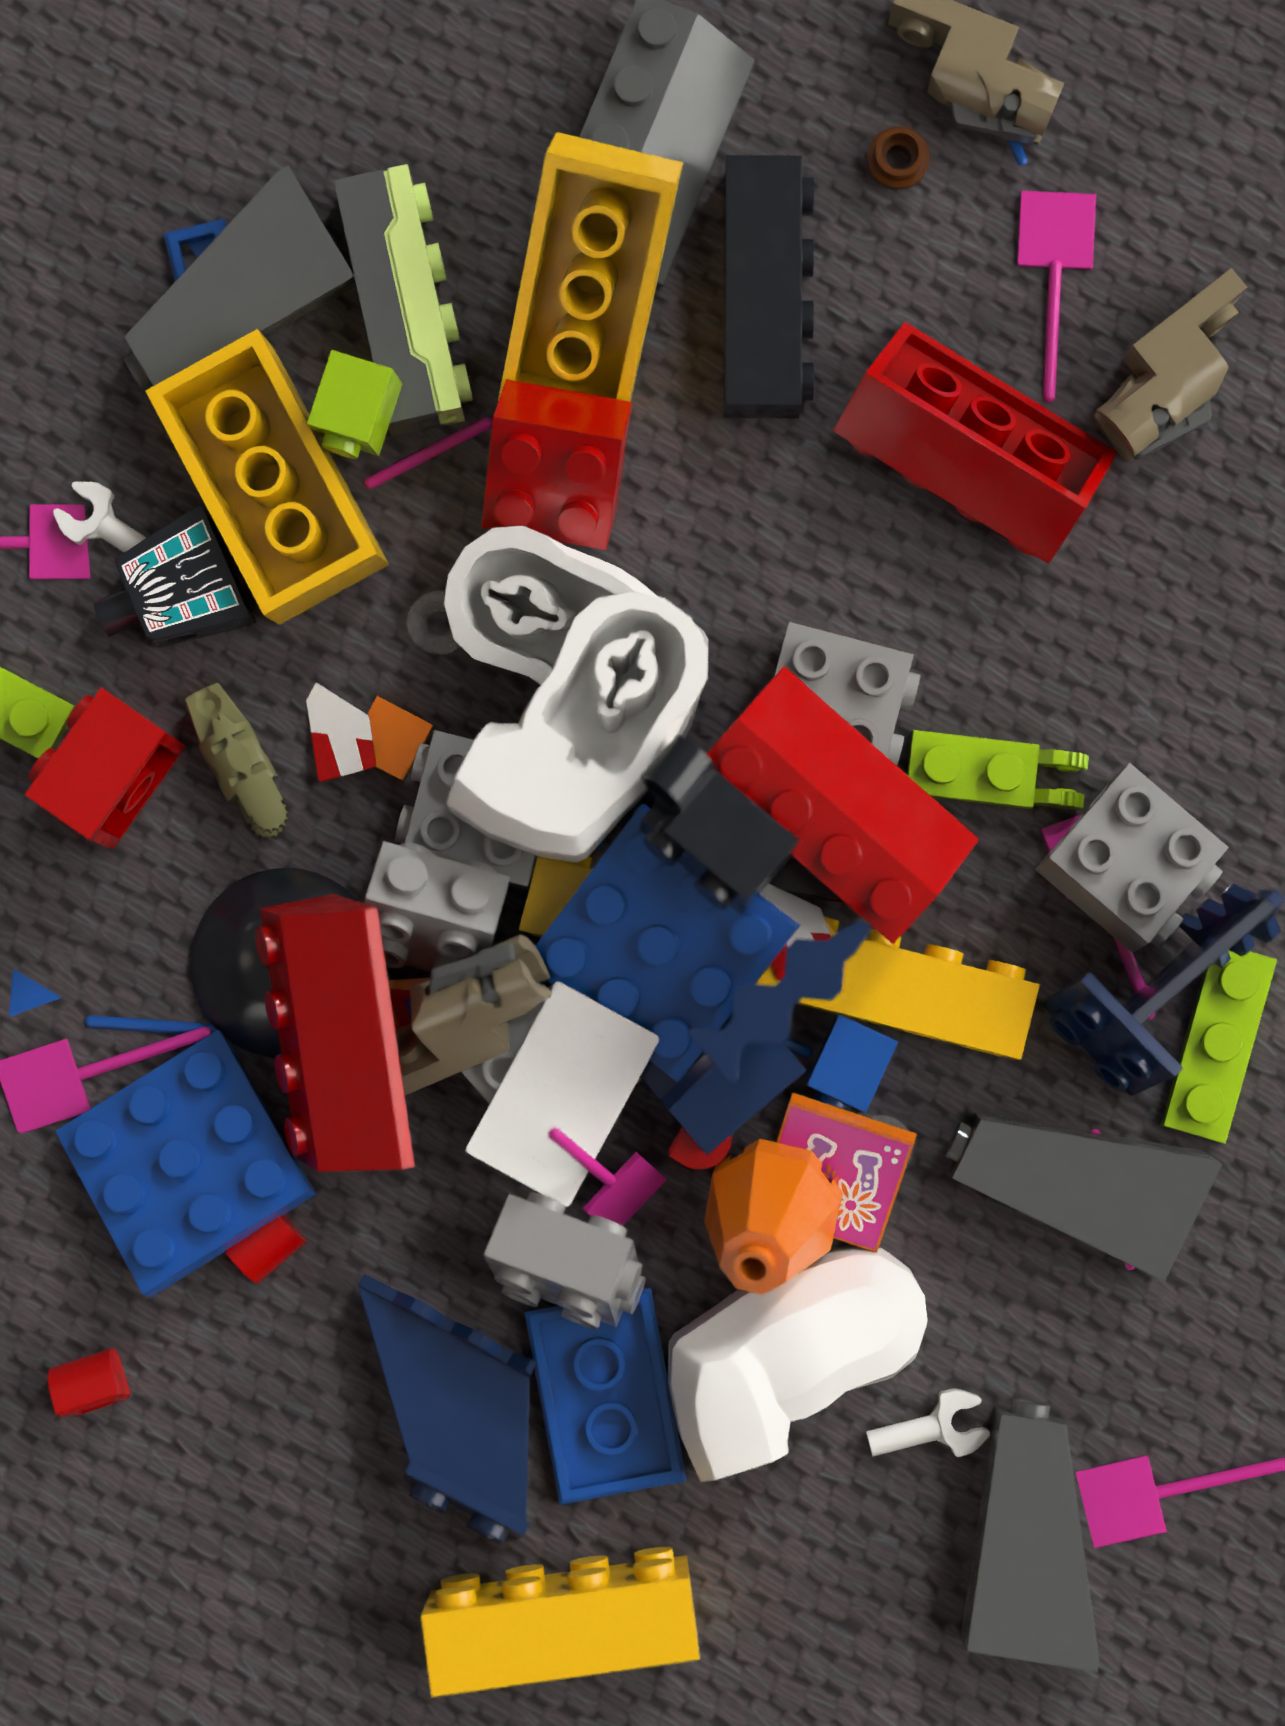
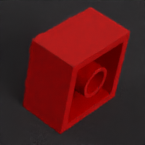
M506 379L493 416L481 528L525 526L545 534L558 542L607 550L618 505L633 402Z
M101 687L94 698L91 695H86L75 706L66 723V726L71 730L55 751L53 748L47 749L35 762L28 776V780L33 783L25 795L88 840L114 850L187 746Z

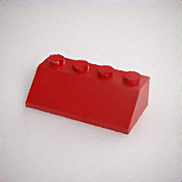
M907 322L903 323L865 372L833 430L848 440L849 444L858 452L876 457L900 472L904 479L913 486L920 489H928L955 506L957 511L965 518L983 523L1009 539L1010 543L1020 552L1036 556L1047 564H1050L1086 509L1118 453Z
M786 666L780 669L706 753L719 774L800 840L792 856L892 945L939 895L979 841L977 836Z
M329 894L259 908L262 926L256 928L255 942L260 961L269 968L272 990L267 991L265 994V1008L270 1025L274 1030L278 1029L282 1054L275 1057V1073L282 1092L288 1093L291 1117L285 1119L284 1131L291 1154L297 1156L298 1160L318 1172L403 1170L415 1167L377 907L336 894Z

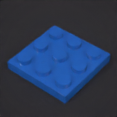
M642 805L637 809L535 947L547 967L550 979L547 980L554 985L556 982H560L656 1034L659 1037V1042L649 1061L678 1082L703 1053V1050L687 1032L692 1028L721 1030L733 1014L734 992L745 983L756 984L800 925L761 894L756 897L742 915L730 905L725 910H722L710 903L694 885L698 878L678 862L673 867L666 865L644 845L643 839L646 835L639 828L641 820L651 809L646 805Z
M219 1029L55 1131L141 1293L150 1298L219 1256L277 1217L283 1216L316 1195L296 1157L291 1154L286 1139L229 1040Z

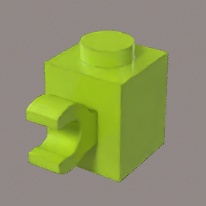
M331 350L307 424L319 438L323 439L321 447L332 453L351 459H358L361 450L379 456L403 383L392 368Z

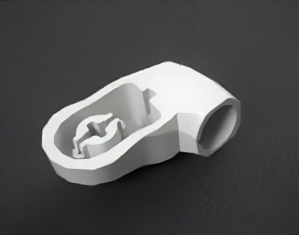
M525 526L492 528L465 546L448 574L444 606L453 639L473 659L529 676L542 685L553 671L574 618L595 599L633 591L653 596L657 595L617 566L566 547L553 538ZM695 624L708 648V638L705 632ZM700 695L682 723L677 735L686 737L692 726Z
M637 591L595 599L574 618L552 673L533 695L524 710L520 722L516 724H497L491 722L476 737L453 782L446 803L449 811L489 838L536 856L571 862H579L588 858L616 824L648 791L641 781L640 775L678 734L682 723L694 707L707 680L708 648L691 617L665 598Z
M855 1245L839 1247L830 1250L786 1283L764 1295L738 1289L719 1304L673 1334L669 1340L668 1384L678 1432L701 1482L724 1478L783 1457L789 1452L787 1440L790 1421L804 1419L828 1407L846 1391L888 1380L916 1358L927 1327L925 1296L913 1273L906 1265L882 1248H878L876 1253Z

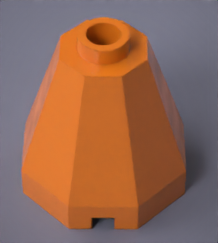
M758 1139L746 1146L742 1154L731 1159L730 1155L716 1165L712 1174L704 1223L719 1266L736 1289L764 1295L786 1283L830 1251L843 1192L833 1178L830 1184L821 1171L822 1163L813 1151Z

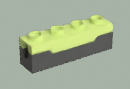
M408 164L391 167L387 171L382 169L333 180L373 363L392 368L403 383L388 427L391 436L439 427L441 424L448 425L465 421L461 403L473 401L465 363L453 366L448 343L459 341L460 338L452 303L439 305L435 283L447 279L439 243L426 245L422 223L433 221L425 183L413 185Z

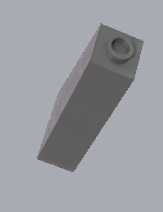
M289 166L282 168L274 174L124 336L133 353L123 360L143 392L256 329L267 339L356 286L352 271Z
M975 1113L970 1126L962 1122L958 1124L944 1153L945 1158L953 1161L948 1170L952 1179L1163 1281L1166 1280L1223 1165L1213 1156L1201 1150L982 1113Z
M1012 1398L1010 1409L994 1407L960 1640L966 1651L971 1653L1098 1673L1099 1653L1067 1426L1058 1417L1049 1416L1051 1405L1033 1400Z

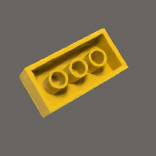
M556 132L545 155L498 401L505 381L509 379L631 402L683 162Z
M258 329L145 390L264 616L281 625L389 565L330 452L321 447L323 439L319 438L307 424L310 415L274 347Z
M653 1547L635 1552V1562L609 1566L608 1556L600 1555L570 1561V1571L545 1575L544 1566L534 1564L506 1570V1580L480 1584L479 1574L475 1573L454 1575L440 1581L441 1589L431 1591L421 1614L431 1697L700 1660L687 1555L674 1557L672 1547Z

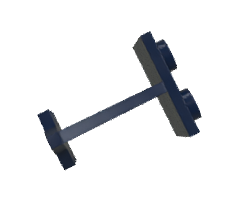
M1233 883L1220 895L1223 904L1209 898L1196 909L1199 919L1184 913L1181 916L1183 920L1179 927L1193 941L1124 1006L1090 972L1059 990L1042 1004L1052 1015L1050 1018L1052 1028L1066 1042L1075 1046L1080 1044L1097 1061L1095 1070L1099 1077L1116 1091H1126L1130 1096H1133L1175 1077L1183 1067L1141 1024L1213 962L1219 968H1222L1231 959L1228 950L1239 956H1244L1255 946L1253 937L1266 943L1272 941L1281 932L1275 914L1280 910L1285 901V898L1276 889L1260 890L1254 893Z
M863 920L838 931L827 941L796 939L787 947L785 977L774 986L743 984L734 992L733 1014L721 1030L690 1029L687 1033L703 1050V1053L678 1082L648 1060L640 1075L641 1078L706 1155L712 1152L807 1071L783 1043L790 1037L792 1007L802 998L832 1001L842 992L844 963L857 952L871 932V929Z
M364 1274L358 1284V1289L410 1463L403 1477L405 1481L413 1484L409 1497L441 1514L444 1513L449 1504L471 1515L466 1525L467 1528L499 1545L505 1542L507 1536L516 1540L523 1537L530 1525L527 1522L529 1380L537 1362L504 1348L485 1334L471 1327L455 1322L421 1300L399 1292Z

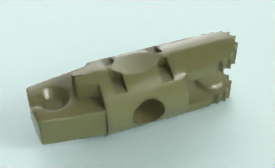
M219 683L212 684L185 698V707L199 744L198 748L207 765L215 774L224 797L229 804L237 803L247 824L252 825L251 830L255 831V836H261L262 840L263 838H268L269 840L271 837L277 838V834L283 833L282 828L286 827L284 822L288 820L286 817L288 811L285 809L286 804H282L283 798L274 783L279 776L271 761L262 750L251 724Z

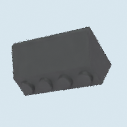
M635 0L579 137L683 162L657 280V286L663 287L755 60L698 13L665 0Z

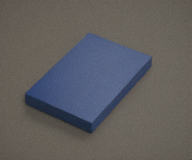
M651 1287L643 1289L633 1314L622 1312L617 1328L600 1322L598 1330L580 1326L562 1317L561 1314L564 1308L559 1305L525 1311L533 1361L537 1362L535 1374L559 1505L687 1481Z

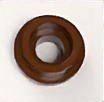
M902 126L890 127L878 133L872 140L867 153V166L871 176L881 186L891 190H904L915 186L926 174L930 161L929 148L923 137L916 131ZM893 150H902L908 155L910 163L902 169H896L888 164L886 156Z

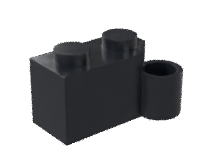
M676 735L640 775V779L645 787L659 800L641 820L639 830L646 835L643 839L644 845L666 865L673 867L678 862L698 878L694 883L696 889L714 906L725 910L730 905L742 915L792 857L800 840L719 774L712 760L698 746L683 736Z

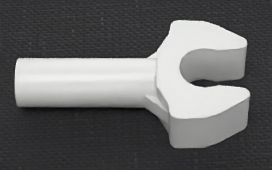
M72 483V488L84 499L91 501L94 506L93 514L89 519L78 521L60 509L53 511L63 534L77 545H82L88 539L102 538L122 552H126L146 539L145 536L115 517L111 504L114 494L99 483Z
M953 1388L940 1391L938 1393L939 1402L930 1415L866 1431L872 1457L936 1440L951 1447L952 1452L957 1457L973 1453L990 1436L989 1430L981 1427L973 1428L966 1432H958L953 1429L951 1419L956 1411L969 1409L981 1404V1398L976 1394Z

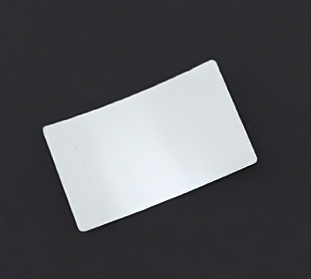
M556 982L550 991L552 993L551 997L547 998L503 1082L467 1145L466 1152L567 1207L574 1199L588 1170L549 1139V1130L552 1128L560 1129L595 1159L657 1046L659 1037L568 986Z

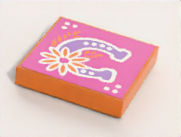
M792 1093L777 1143L813 1151L822 1163L821 1171L830 1184L833 1178L843 1192L834 1239L877 1253L917 1133Z

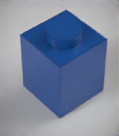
M840 1014L836 1015L804 1085L816 1090L814 1100L850 1111L853 1107L866 1113L898 1041Z

